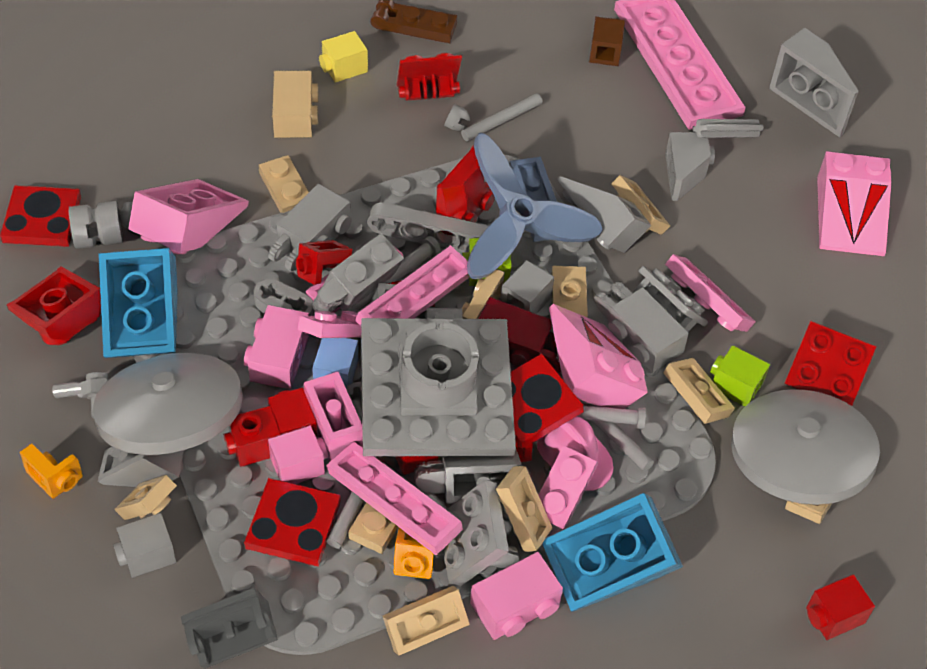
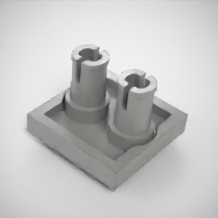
M484 480L446 509L462 522L463 530L443 549L449 584L462 586L488 566L505 569L519 562V556L515 555L518 553L517 548L508 546L506 536L510 534L513 526L509 521L507 513H502L499 495L496 491L497 483Z

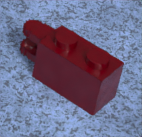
M490 297L478 319H507L510 363L520 367L538 355L543 354L555 371L562 373L551 319Z

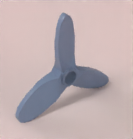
M479 133L474 140L475 155L483 176L494 194L500 212L499 217L482 233L471 251L467 263V272L470 278L482 279L493 273L514 251L524 230L545 239L563 242H587L596 238L602 232L603 227L600 221L584 210L556 201H533L520 187L508 160L497 144L484 133Z

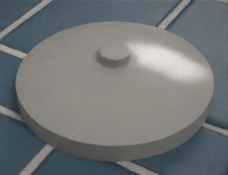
M173 353L145 359L114 375L97 393L92 410L98 433L109 445L133 454L160 455L183 451L217 436L238 415L243 402V394L236 371L223 360L198 353Z
M809 390L775 391L751 401L737 416L731 440L734 460L742 473L753 484L773 496L801 504H830L846 500L861 492L872 480L880 455V445L876 432L859 411L838 398Z

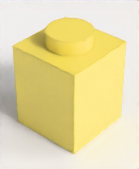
M355 31L322 41V55H319L320 65L325 73L328 72L335 83L368 72V50Z

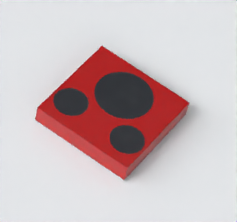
M14 185L0 234L2 243L69 247L72 236L69 207L80 204V189Z
M543 354L538 355L510 372L515 440L522 449L584 412V405Z
M268 478L244 541L245 549L319 567L327 539L341 503V495Z

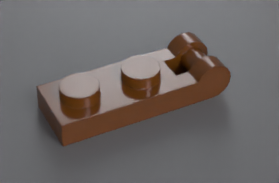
M378 0L376 5L377 11L373 13L370 21L371 25L379 30L450 44L457 25V15L397 4L393 0Z

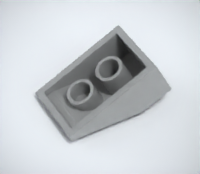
M803 28L781 45L769 89L832 133L841 137L845 132L858 89L831 46L806 28Z

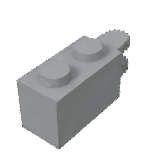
M317 184L277 223L278 239L269 249V259L277 262L290 252L285 262V268L291 272L297 269L296 259L299 253V243L335 240L340 234H344L349 229L352 221L350 217V201Z
M380 233L330 271L323 286L319 289L317 297L313 301V309L315 311L333 312L340 307L343 311H348L373 292L378 283H384L391 278L398 270L404 257Z
M620 282L611 285V294H613L618 303H615L605 292L595 295V304L609 320V330L652 373L684 353L688 332L643 287L632 293Z
M517 449L514 456H442V460L428 461L427 463L424 461L418 465L416 464L413 475L414 479H416L414 480L416 488L426 492V494L427 492L444 493L447 504L457 502L484 480L495 482L498 487L511 468L522 466Z

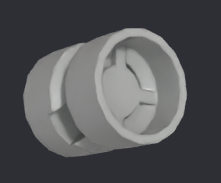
M117 200L98 203L96 208L93 209L88 204L69 207L70 227L75 249L95 247L97 241H101L104 246L123 243ZM96 222L97 228L89 227V224Z

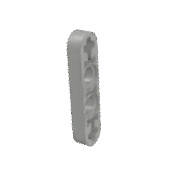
M376 203L372 207L367 220L368 226L376 233L417 243H422L426 237L431 236L439 243L440 248L446 249L451 245L457 252H468L469 239L479 238L488 228V226L388 203ZM409 223L417 224L423 229L415 228ZM441 230L451 232L455 236L444 234Z

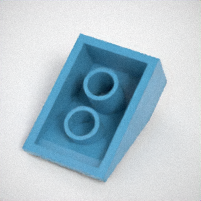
M169 248L99 253L104 358L176 353L178 289L176 257Z
M645 493L546 538L542 543L556 578L563 587L562 592L571 612L649 583L683 567L652 497Z

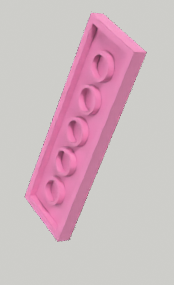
M619 0L615 2L614 11L620 20H625L624 27L688 130L696 126L698 119H734L744 116L746 107L675 0Z

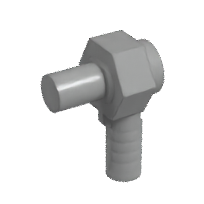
M108 373L86 374V380L81 383L73 381L54 384L52 388L55 398L78 395L79 398L91 399V417L94 418L93 403L99 390L109 380Z

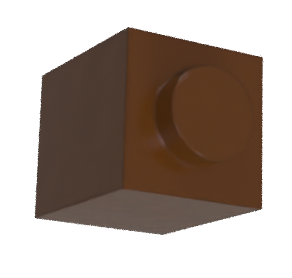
M595 17L589 63L619 66L625 20Z

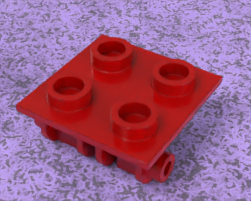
M441 53L430 58L413 55L400 60L396 83L399 98H405V101L421 100V85L423 99H427V84H430L432 98L436 99V83L439 98L454 97L455 94H460V83L457 81L462 55L453 56L451 53Z
M810 321L784 384L798 390H809L827 394L852 406L877 346Z

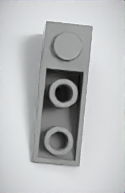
M561 176L557 179L565 189L562 192L564 197L575 206L577 205L579 209L592 214L600 221L603 229L596 239L604 248L608 250L613 248L625 253L651 227V224L634 203L614 194Z

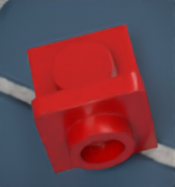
M335 240L299 243V253L296 259L297 276L313 285L321 284L322 269L335 268L338 263L343 262L352 255V248Z

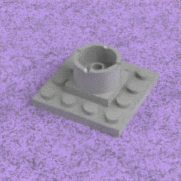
M361 318L363 456H514L516 445L507 319Z

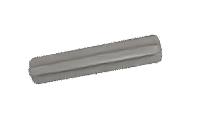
M698 119L696 126H693V132H697L699 138H757L760 136V131L764 130L763 124H760L758 119Z

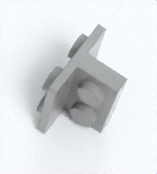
M642 266L638 270L645 278L632 293L643 287L687 332L696 323L704 327L709 323L701 315L705 309L692 297H688L681 291L682 288L668 275L666 276L657 268L651 272Z

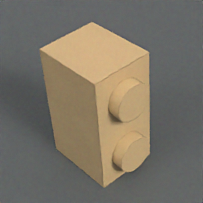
M274 71L272 115L274 138L312 137V125H318V106H312V102H318V83H312L311 71Z

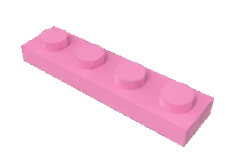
M450 245L358 312L355 321L361 326V318L415 319L470 277L467 272L468 261Z
M354 441L327 464L331 476L435 555L443 550L463 530L462 522L374 456H363V448Z

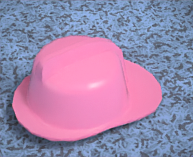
M576 416L537 440V450L551 468L563 445L598 462L585 491H594L602 488L611 479L614 470L612 457L604 445L597 439L590 424L581 417Z

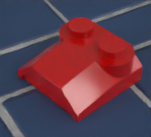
M474 145L446 178L438 184L436 214L476 223L479 215L483 211H488L493 205L495 197L488 183L484 181L483 173L475 155ZM441 230V232H443L444 234H453L451 232Z
M60 266L51 275L14 301L6 304L9 311L38 331L44 343L48 345H63L86 326L94 323L101 315L100 288Z

